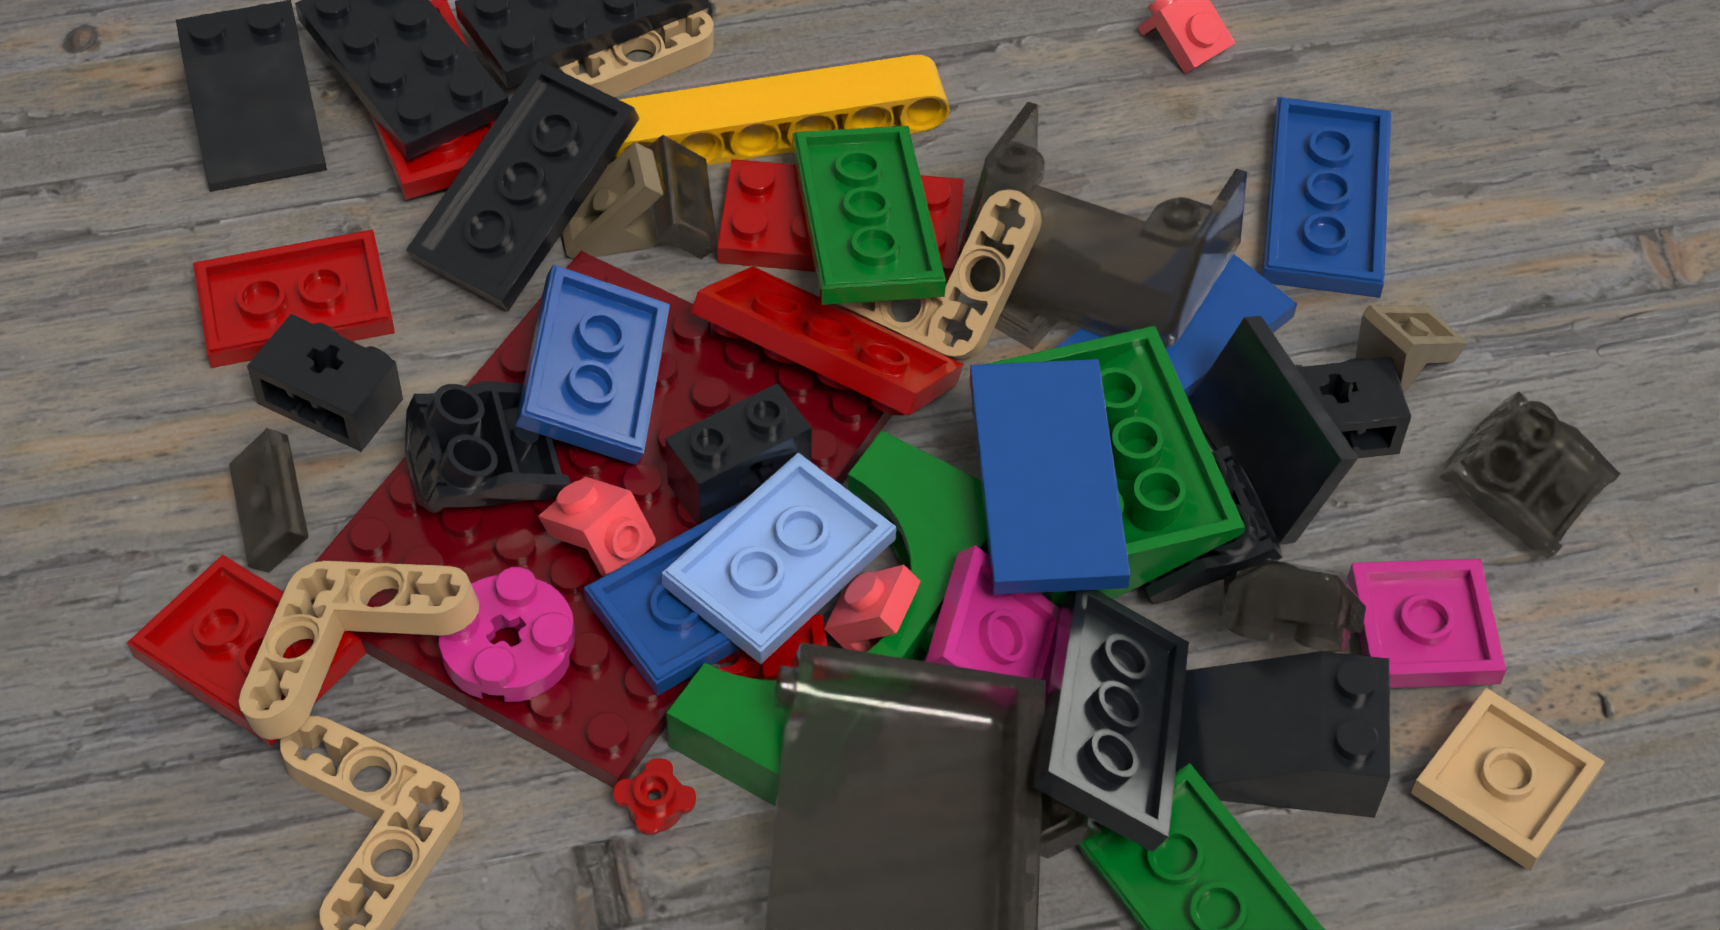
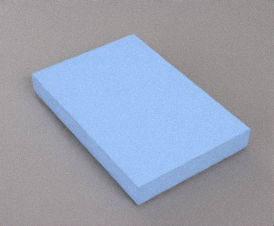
M797 453L662 572V586L758 663L762 664L895 541L897 527L800 453Z

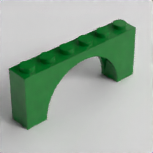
M883 430L880 431L848 473L847 490L897 527L895 541L889 547L899 564L905 565L921 581L897 634L884 636L876 645L856 660L825 674L809 678L775 681L752 679L734 675L704 663L667 711L670 748L805 824L810 821L821 804L829 807L835 802L848 777L847 766L857 752L866 755L873 748L884 725L882 717L892 702L901 705L911 693L919 674L917 667L930 648L957 553L976 545L989 555L981 480Z

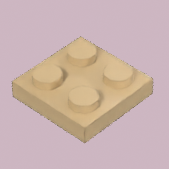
M1485 688L1417 778L1411 794L1531 871L1598 777L1605 762L1493 691Z

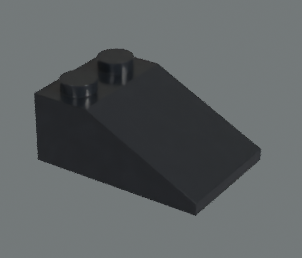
M291 0L176 19L182 60L210 192L326 171L325 157Z
M1318 651L1186 670L1175 773L1190 763L1220 801L1375 818L1390 780L1389 658Z

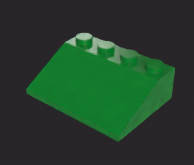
M1155 326L987 363L1005 364L1099 359L1130 568L1128 588L1098 590L1112 599L1239 537L1244 533L1245 525ZM1067 591L1042 592V594L1062 609L1063 597Z

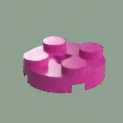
M511 567L505 569L499 575L486 577L472 583L480 602L479 613L470 625L459 632L450 635H439L441 658L451 680L469 695L483 699L482 692L489 695H504L505 702L528 700L552 688L565 675L570 665L569 656L575 644L574 618L565 598L554 587L544 581L537 580L531 571L522 567ZM516 628L520 630L518 632L520 643L510 647L505 641H500L493 645L490 641L496 636L495 633L501 629Z

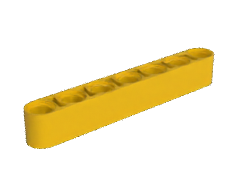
M924 55L902 56L619 99L633 106L640 119L609 165L634 142L653 151L657 171L662 173L731 162V159L746 160L793 152L792 137L793 133L893 126H909L910 134L925 132L941 125L948 118L950 107L935 62Z

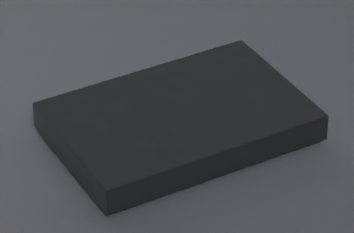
M1262 316L1244 317L1190 398L1189 403L1217 450L1228 445L1238 457L1261 500L1279 543H1295L1357 461L1358 457Z

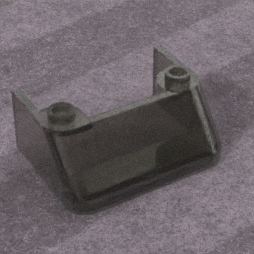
M1028 101L985 158L958 248L957 261L989 197L998 191L1007 189L1020 191L1037 204L1041 212L1042 223L1039 234L1007 302L1105 337L1155 326L1165 349L1172 346L1179 340L1241 243L1247 172L1236 168L1212 206L1185 197L1169 199L1158 204L1147 220L1143 221L1039 186L1045 175V161L1042 154L1038 151V104ZM1019 203L1016 204L1012 211L1002 209L999 213L998 220L1005 224V229L999 242L987 236L983 244L984 246L997 249L1009 258L1014 248H1009L1002 244L1011 227L1021 229L1025 223V218L1018 213ZM984 258L974 264L970 272V282L975 290L986 292L997 285L1001 276L1000 266L997 261L992 258Z

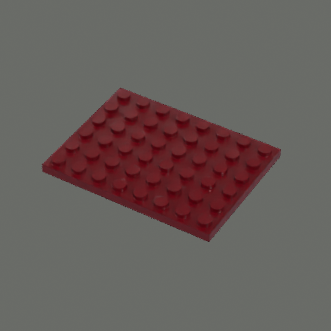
M580 251L566 268L670 304L645 450L637 465L552 438L562 475H568L570 483L588 477L632 492L656 538L655 544L644 554L697 526V523L668 485L665 438L778 383L812 427L811 463L842 485L848 477V473L892 416V414L877 409L872 404L871 398L855 390L838 389L824 384L818 379V373L798 363L787 364L776 361L764 353V347L745 338H730L715 332L710 326L711 322L691 313L694 304L590 254ZM542 297L466 386L481 381L524 383ZM405 456L315 562L342 561L452 566L464 571L471 584L486 577L499 575L502 571L511 567L528 569L537 580L544 581L559 591L572 611L575 626V644L569 656L570 665L558 683L534 698L521 702H505L504 695H489L482 692L483 699L464 692L447 674L441 658L439 635L349 632L361 639L366 654L614 788L616 783L622 779H629L666 728L667 711L695 675L656 696L585 601L584 587L603 577L588 550L550 537L538 517L557 500V497L549 500H523L494 506L444 507L437 513H431L416 502ZM391 588L377 592L371 597L367 606L381 607L388 604L395 598L398 589ZM516 628L501 629L495 633L496 636L490 642L494 645L500 641H505L510 647L520 643L518 635L520 630Z

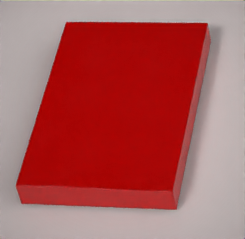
M373 229L193 262L207 356L211 368L251 361L290 314L313 324L323 323L334 329L341 337L350 341L395 333Z
M222 554L127 642V645L136 659L268 745L272 746L278 740H269L258 736L243 715L238 701L242 687L284 592ZM344 631L315 703L366 654L361 639L349 631ZM301 639L294 642L286 649L283 658L290 659L303 655L311 648L314 640ZM283 694L281 700H285L286 697H285L284 694Z

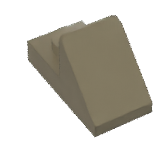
M634 142L605 169L562 232L568 257L574 259L580 251L598 257L649 249L657 245L658 241L650 207L663 196L652 150Z
M1369 305L1362 314L1356 358L1368 360L1391 357L1403 393H1405L1427 363L1455 362L1468 345V342L1425 305Z

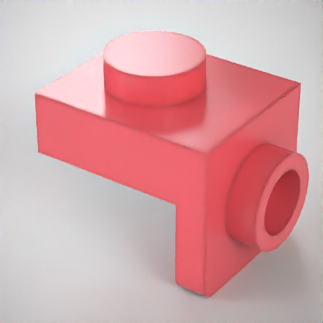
M1156 0L1148 6L1153 15L1137 26L1142 36L1157 28L1184 74H1187L1236 43L1210 0Z
M584 477L563 488L559 492L557 500L538 516L550 537L587 549L603 577L641 557L656 541L630 490L588 477Z
M905 565L858 575L844 587L824 629L853 658L857 659L869 651L884 636L897 634L921 581Z

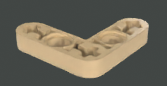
M699 11L560 67L558 70L616 97L708 58L714 50V23L706 12ZM634 50H646L654 55L652 58L642 62H635L625 57ZM584 62V69L588 74H580L579 64Z
M1007 189L998 191L990 196L984 204L945 287V297L920 298V312L909 322L902 323L895 319L891 308L892 300L843 303L840 305L944 355L958 359L972 358L980 353L987 344L1039 234L1042 223L1040 209L1032 199L1020 191ZM1019 203L1018 213L1025 218V223L1021 229L1011 227L1002 242L1007 247L1014 248L1009 258L997 249L984 246L983 244L987 236L999 242L1005 229V224L998 220L999 213L1002 209L1012 211L1016 204ZM992 258L1000 266V280L990 291L979 292L974 289L970 282L971 268L981 259ZM962 292L972 300L987 304L984 313L971 308L965 326L973 330L972 336L968 341L958 339L954 347H952L953 335L946 331V327L950 320L960 322L967 311L968 305L957 302ZM876 302L875 310L873 311L871 306Z
M320 561L302 567L292 576L286 586L240 692L238 701L240 709L253 731L265 739H282L294 734L304 725L312 711L344 631L450 635L465 629L476 618L480 606L478 597L467 574L460 568L438 565ZM384 589H398L397 595L388 604L381 607L367 606L371 597L377 592ZM301 639L314 640L311 648L303 655L290 659L283 658L286 649L294 642ZM283 694L286 697L285 700H281Z
M309 716L304 725L294 734L280 739V752L289 776L297 783L377 821L325 897L319 910L322 930H343L340 917L343 914L355 917L364 904L368 924L364 927L354 923L348 930H392L461 825L463 805L460 790L454 780L436 769L328 718ZM320 742H324L329 758L319 753H312L307 760H303L300 751L303 747L315 749ZM333 761L340 764L337 775L333 765ZM369 766L383 767L391 773L388 783L377 791L364 792L353 786L355 776L362 769ZM437 797L441 798L444 811L440 812L431 809L419 824L420 814L417 804L421 802L430 805ZM418 825L422 841L413 834ZM400 849L412 855L413 860L410 867L398 876L385 877L373 870L376 859L388 850ZM363 884L366 885V887L371 892H373L368 901L365 895Z

